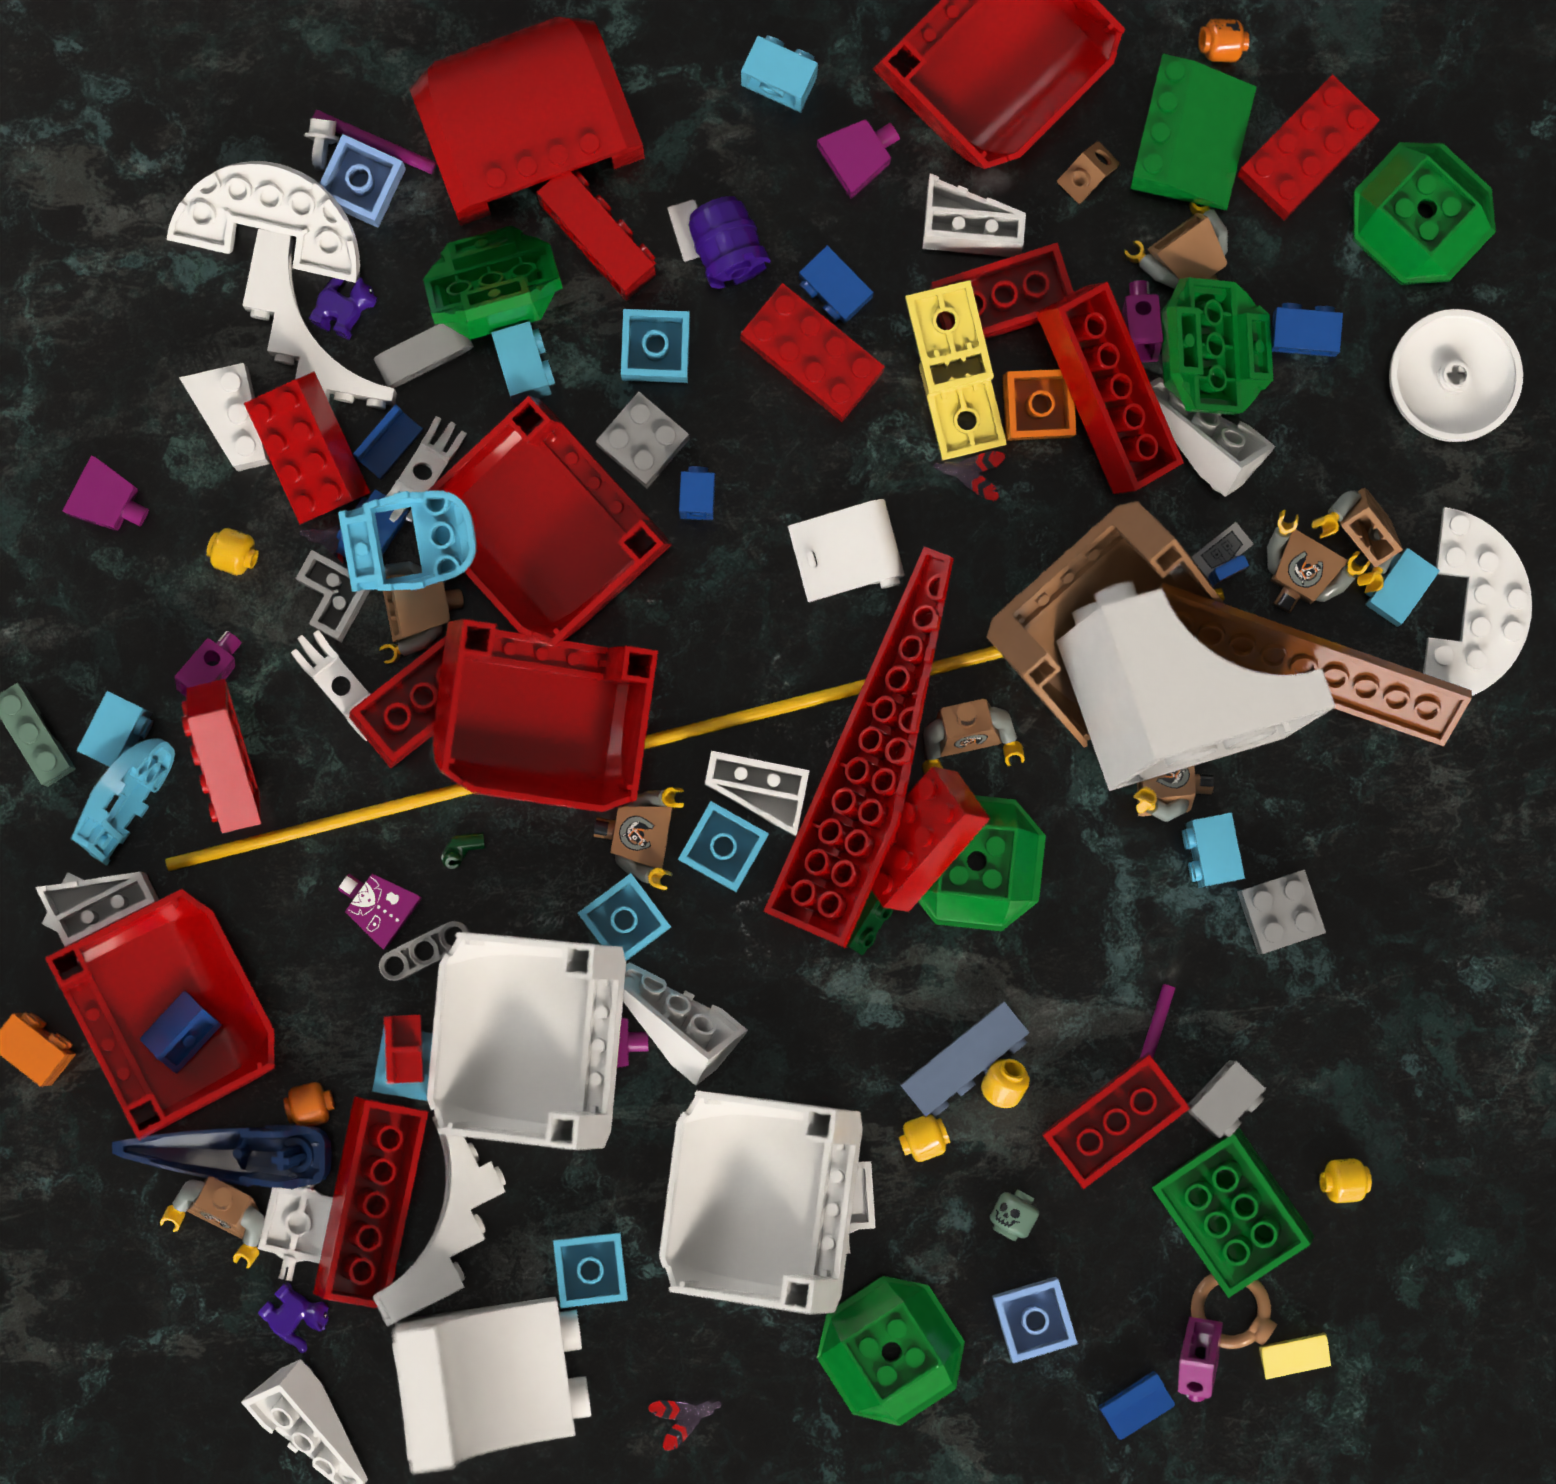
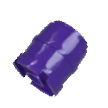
M735 196L711 200L690 214L688 226L695 244L694 249L700 256L706 269V278L712 288H726L724 281L732 279L735 285L743 283L766 269L764 262L770 263L771 260L767 250L761 246L756 224L751 219L743 202L739 201Z

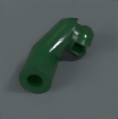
M484 833L453 836L442 851L441 859L444 866L448 869H456L460 866L468 850L485 849Z

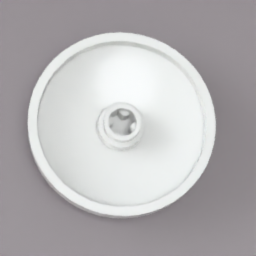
M1450 309L1422 318L1403 335L1391 359L1389 382L1398 410L1414 428L1438 440L1463 442L1477 439L1490 433L1507 419L1516 406L1522 390L1523 367L1514 341L1498 323L1474 311Z

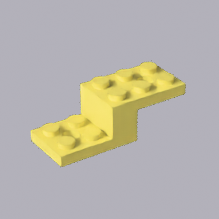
M964 281L905 296L921 361L919 364L942 461L1007 445L991 382L994 375L971 281ZM949 312L954 316L955 325L952 329L943 330L938 327L936 318L939 313ZM968 411L975 416L976 424L974 428L964 430L959 427L957 418L961 412Z

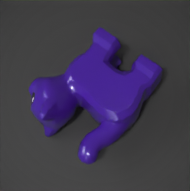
M361 277L357 279L351 289L349 298L337 292V289L344 280L332 278L319 294L316 308L310 314L309 320L317 327L328 332L331 328L330 321L336 320L333 330L336 331L338 336L350 340L352 336L351 329L359 320L361 312L367 308L374 307L377 298L374 295L373 288L364 283Z
M286 1282L275 1293L282 1301V1306L276 1309L268 1301L259 1310L258 1314L268 1322L272 1331L289 1345L295 1346L299 1353H304L308 1349L307 1344L303 1338L294 1334L295 1329L303 1319L310 1328L320 1332L325 1330V1325L329 1321V1307L322 1301L317 1303L309 1302L304 1296L296 1293L289 1282Z

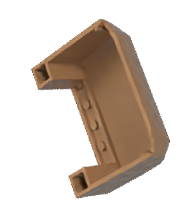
M1139 502L1117 506L1096 526L1092 527L1084 537L1068 549L1055 563L1042 572L1035 581L992 618L987 635L989 641L1083 747L1088 746V740L1091 738L1056 642L1076 626L1072 612L1095 603L1094 595L1111 586L1130 581L1133 582L1137 595L1159 590L1163 582L1225 604L1176 539Z

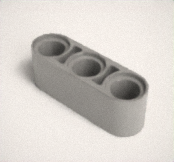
M438 324L380 353L374 358V361L387 387L395 388L466 353L474 345L470 339L444 324Z
M451 921L384 954L379 961L380 973L388 980H403L441 961L443 956L449 953L452 945L447 942L446 933L450 928L459 927L464 933H470V930L461 922ZM426 941L433 946L434 954L429 960L422 961L418 958L416 949L420 943ZM394 956L401 958L404 963L403 971L396 976L391 975L386 967L388 960Z

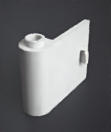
M885 499L865 502L788 526L808 602L869 584H880L881 589L899 585V578L905 576ZM813 552L815 553V556H816V560H817V564H818V565H816V561H815V557H814Z

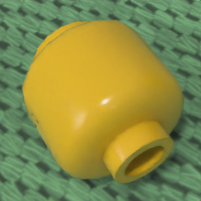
M224 528L220 532H215L208 543L206 551L214 568L236 576L242 575L247 568L252 569L257 562L259 554L258 550H255V541L252 536L231 528Z
M999 1059L989 1067L982 1080L981 1090L984 1097L992 1105L1000 1108H1011L1021 1101L1029 1087L1030 1078L1025 1067L1017 1060Z
M931 1114L904 1123V1135L898 1137L905 1156L912 1154L917 1162H923L942 1155L946 1151V1144L950 1143L942 1119L936 1120Z
M1354 1158L1332 1160L1326 1165L1325 1171L1320 1174L1319 1184L1321 1191L1326 1192L1328 1198L1334 1203L1358 1202L1365 1197L1366 1193L1370 1192L1372 1178L1369 1168L1364 1166L1360 1160Z

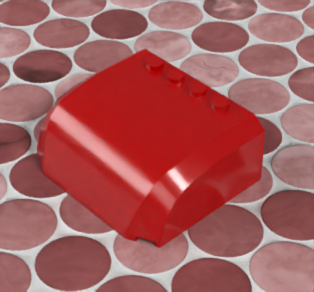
M941 0L873 70L955 152L973 165L987 169L1020 158L1114 64L1117 49L1125 28L1098 0Z
M554 17L437 60L409 88L460 226L491 215L487 202L609 157L614 169L645 158L643 144L603 38L593 20Z
M528 396L427 490L449 492L462 499L471 512L477 547L472 564L464 571L467 576L519 633L539 639L553 646L567 639L591 620L672 545L664 533L554 412L539 398Z
M465 619L449 621L433 733V752L439 770L470 793L596 812H604L636 801L658 651L631 646L607 648L570 641H562L553 646L521 633L496 630V624Z
M183 889L45 958L138 1140L213 1103L274 1069V1029L213 911ZM183 991H186L222 1025L176 1074L158 1060L140 1041V1038Z

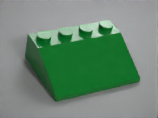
M1163 54L1136 161L1131 189L1227 211L1256 86L1197 61Z
M1239 1127L1229 1137L1226 1135L1221 1137L1152 1187L1228 1298L1311 1245L1315 1237Z

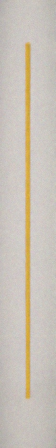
M1222 588L1214 589L1222 601H1224ZM995 646L933 661L930 676L1002 658L1003 656ZM866 679L646 735L644 749L858 695ZM459 784L166 858L165 862L168 871H173L473 793H470Z

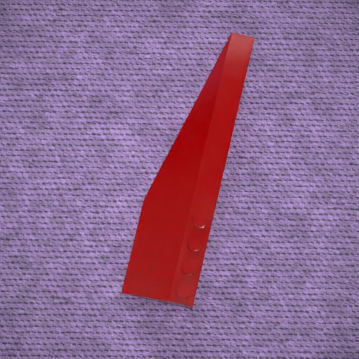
M924 547L763 911L845 948L899 828L954 560L951 556Z

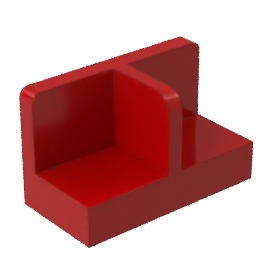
M421 1015L384 1016L387 1084L424 1082Z

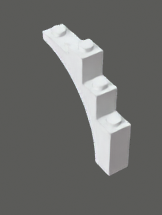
M258 229L243 307L246 311L250 312V317L269 320L270 316H274L267 349L271 356H275L274 361L287 365H294V360L299 361L295 379L315 371L328 402L330 394H334V400L353 403L355 398L366 400V406L372 408L386 409V405L394 406L397 396L394 388L373 383L347 370L321 348L311 335L300 313L294 293L292 279L294 240L292 236Z
M436 1115L432 1117L436 1129H439ZM439 1134L445 1161V1193L440 1217L431 1239L415 1263L398 1280L373 1295L374 1301L387 1326L464 1288L462 1283L465 1280L463 1271L457 1262L452 1263L450 1257L485 1240L482 1234L485 1232L484 1224L477 1214H472L471 1209L506 1192L503 1187L506 1185V1181L501 1170L498 1167L494 1168L491 1162L479 1167L477 1164L479 1156L472 1143L467 1144L463 1136Z

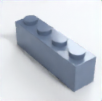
M1001 1002L907 1078L900 1086L925 1117L930 1113L936 1117L950 1106L947 1099L956 1092L962 1096L976 1085L972 1079L982 1071L986 1075L989 1067L999 1060L1000 1056L1008 1050L1011 1054H1014L1027 1043L1024 1037L1029 1034V1031L1005 1002Z

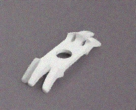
M436 416L417 451L385 497L392 496L399 491L425 492L430 489L456 454L467 433L461 431L447 453L443 450L456 424L451 421L437 442L432 445L430 443L441 421V418ZM417 465H426L431 469L432 476L427 480H420L415 477L413 469ZM407 508L394 510L389 520L395 522ZM410 510L406 517V520L410 522L413 521L412 510Z
M319 630L313 633L323 652L327 655L325 658L319 654L303 635L297 638L299 643L316 666L313 668L297 649L293 650L291 654L303 670L313 678L341 711L354 730L367 741L350 720L349 714L350 710L371 694L368 693L341 661L338 654L330 647ZM338 676H343L350 682V691L344 696L335 694L331 687L332 681Z

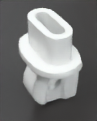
M311 118L309 133L306 132L304 134V137L314 141L312 164L316 170H326L328 144H334L339 141V137L335 136L336 121Z

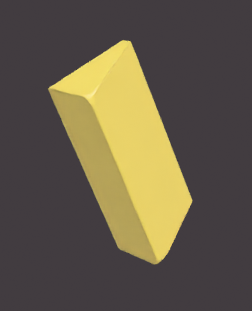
M1325 1333L1259 1346L1265 1379L1331 1366L1328 1340Z

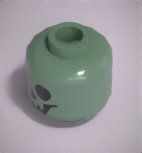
M1018 1189L1014 1195L1008 1192L1002 1193L990 1214V1220L994 1224L992 1229L1015 1242L1018 1237L1026 1238L1039 1217V1210L1032 1205L1034 1198Z

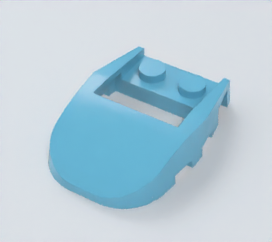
M449 492L394 493L392 496L364 503L362 507L351 511L343 510L338 512L352 592L366 589H378V591L422 589L462 574L470 567L476 554V535L471 512L462 499ZM411 507L422 573L386 579L375 513Z
M148 739L124 752L108 768L92 790L71 839L83 847L90 856L107 866L111 861L109 858L118 844H123L130 835L126 828L135 815L142 818L149 808L144 801L150 791L154 793L159 791L168 776L175 757L174 748L162 739ZM117 795L119 797L110 813L107 812L105 809L113 796Z

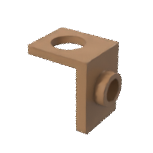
M1097 141L1074 161L1057 180V183L1080 204L1107 175L1121 164ZM1095 153L1102 155L1108 162V165L1102 163Z

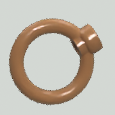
M1212 1274L1206 1276L1194 1291L1191 1301V1315L1194 1318L1206 1319L1204 1312L1206 1297L1215 1286L1219 1285ZM1258 1279L1246 1286L1253 1293L1257 1301V1317L1249 1329L1241 1334H1221V1348H1242L1255 1341L1263 1346L1275 1330L1277 1324L1270 1319L1271 1303L1269 1295Z

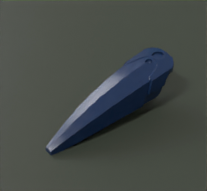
M265 1125V1127L183 1131L151 1135L141 1140L132 1138L112 1142V1154L122 1158L203 1178L210 1176L222 1182L247 1187L258 1185L270 1188L295 1189L318 1184L325 1180L331 1171V1141L327 1133L316 1127Z

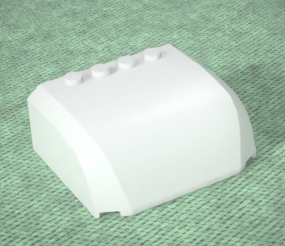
M457 932L455 935L457 939L449 953L443 956L439 963L427 1091L430 1109L434 1110L440 1127L437 1129L438 1133L574 1150L604 1148L612 1127L626 972L623 948L620 946Z
M696 1091L694 1093L695 1098L686 1112H682L676 1122L659 1257L662 1267L666 1268L671 1284V1287H669L670 1292L807 1314L835 1313L842 1294L863 1129L860 1112L749 1096Z

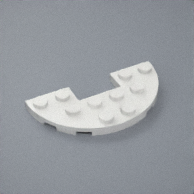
M248 161L228 165L214 171L193 186L175 210L169 225L166 240L227 254L233 251L237 223L295 236L297 239L293 269L355 283L359 278L360 257L358 244L351 223L342 207L313 178L282 164L266 161Z
M1445 507L1442 511L1436 568L1440 570L1438 574L1467 578L1460 641L1427 638L1423 673L1470 689L1473 696L1501 678L1520 654L1531 622V589L1525 568L1519 556L1503 535L1482 519L1457 509Z

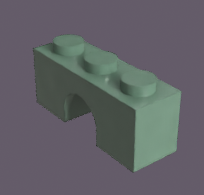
M17 682L0 693V719L41 785L50 786L76 770L60 742L53 737L40 716L41 711L26 687Z

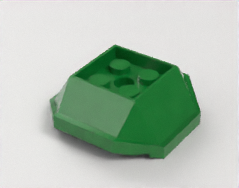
M1399 142L1353 191V241L1400 285L1449 282L1496 232L1492 188L1445 144ZM1428 204L1433 210V217H1422L1418 213V205Z
M513 226L447 243L441 252V258L431 267L423 279L434 324H444L470 340L530 321L532 323L541 320L555 292L563 288L551 245L537 237L523 235L522 230Z
M1192 277L1179 279L1172 297L1160 312L1163 334L1162 364L1164 386L1183 402L1186 411L1231 415L1243 413L1256 399L1260 391L1266 389L1273 381L1270 314L1260 305L1256 306L1248 293L1236 282Z
M974 795L990 820L922 896L918 903L936 925L1001 932L1039 902L1046 835L1015 799ZM972 852H979L985 857V866L980 871L972 870L967 864V858Z
M882 1275L839 1303L835 1313H826L817 1359L853 1415L900 1426L956 1390L965 1341L928 1284ZM888 1342H895L901 1347L900 1355L894 1360H888L882 1355V1348Z

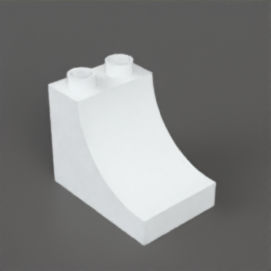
M1132 581L1120 583L1094 595L1095 603L1072 612L1076 626L1056 641L1109 791L1285 739L1336 707L1322 669L1295 675H1272L1244 669L1230 663L1202 645L1185 628L1169 605L1162 589L1137 595Z
M556 1297L405 1318L396 1322L394 1340L412 1473L454 1467L456 1463L464 1459L504 1448L575 1436L573 1419L591 1416L586 1376L568 1379L564 1352L582 1349L577 1310L559 1312Z

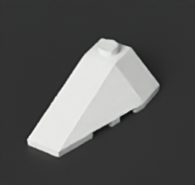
M1158 377L1150 382L1176 444L1199 476L1208 482L1215 491L1220 492L1225 497L1241 487L1275 448L1271 442L1242 421L1237 426L1221 417V414L1186 411L1183 402L1164 386L1162 378Z
M629 962L626 964L623 1002L669 1063L693 1084L698 1085L716 1071L745 1036L747 1029L723 1009L715 1005L709 1008L693 1000L695 995L686 990L681 994L667 987L664 979Z
M301 1359L279 1369L241 1401L264 1429L271 1434L274 1430L290 1441L287 1446L295 1453L298 1450L304 1452L313 1460V1467L334 1484H365L368 1478L322 1383Z

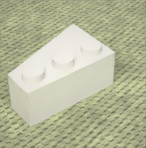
M930 173L922 249L1007 257L1019 255L1022 253L1024 244L1026 213L991 198H982L968 192L967 188L960 185L956 187L939 180L938 176Z
M244 363L179 377L232 466L237 471L270 464L266 450L244 405L245 402L255 398L249 369Z
M711 751L705 785L796 837L810 770Z
M144 872L35 887L65 947L159 901L147 874Z

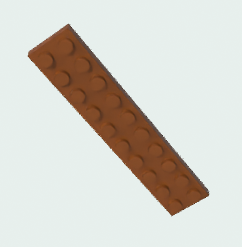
M1163 582L1159 588L1163 590L1169 605L1185 628L1202 645L1230 663L1244 669L1272 675H1295L1322 669L1336 706L1334 709L1445 746L1472 699V690Z

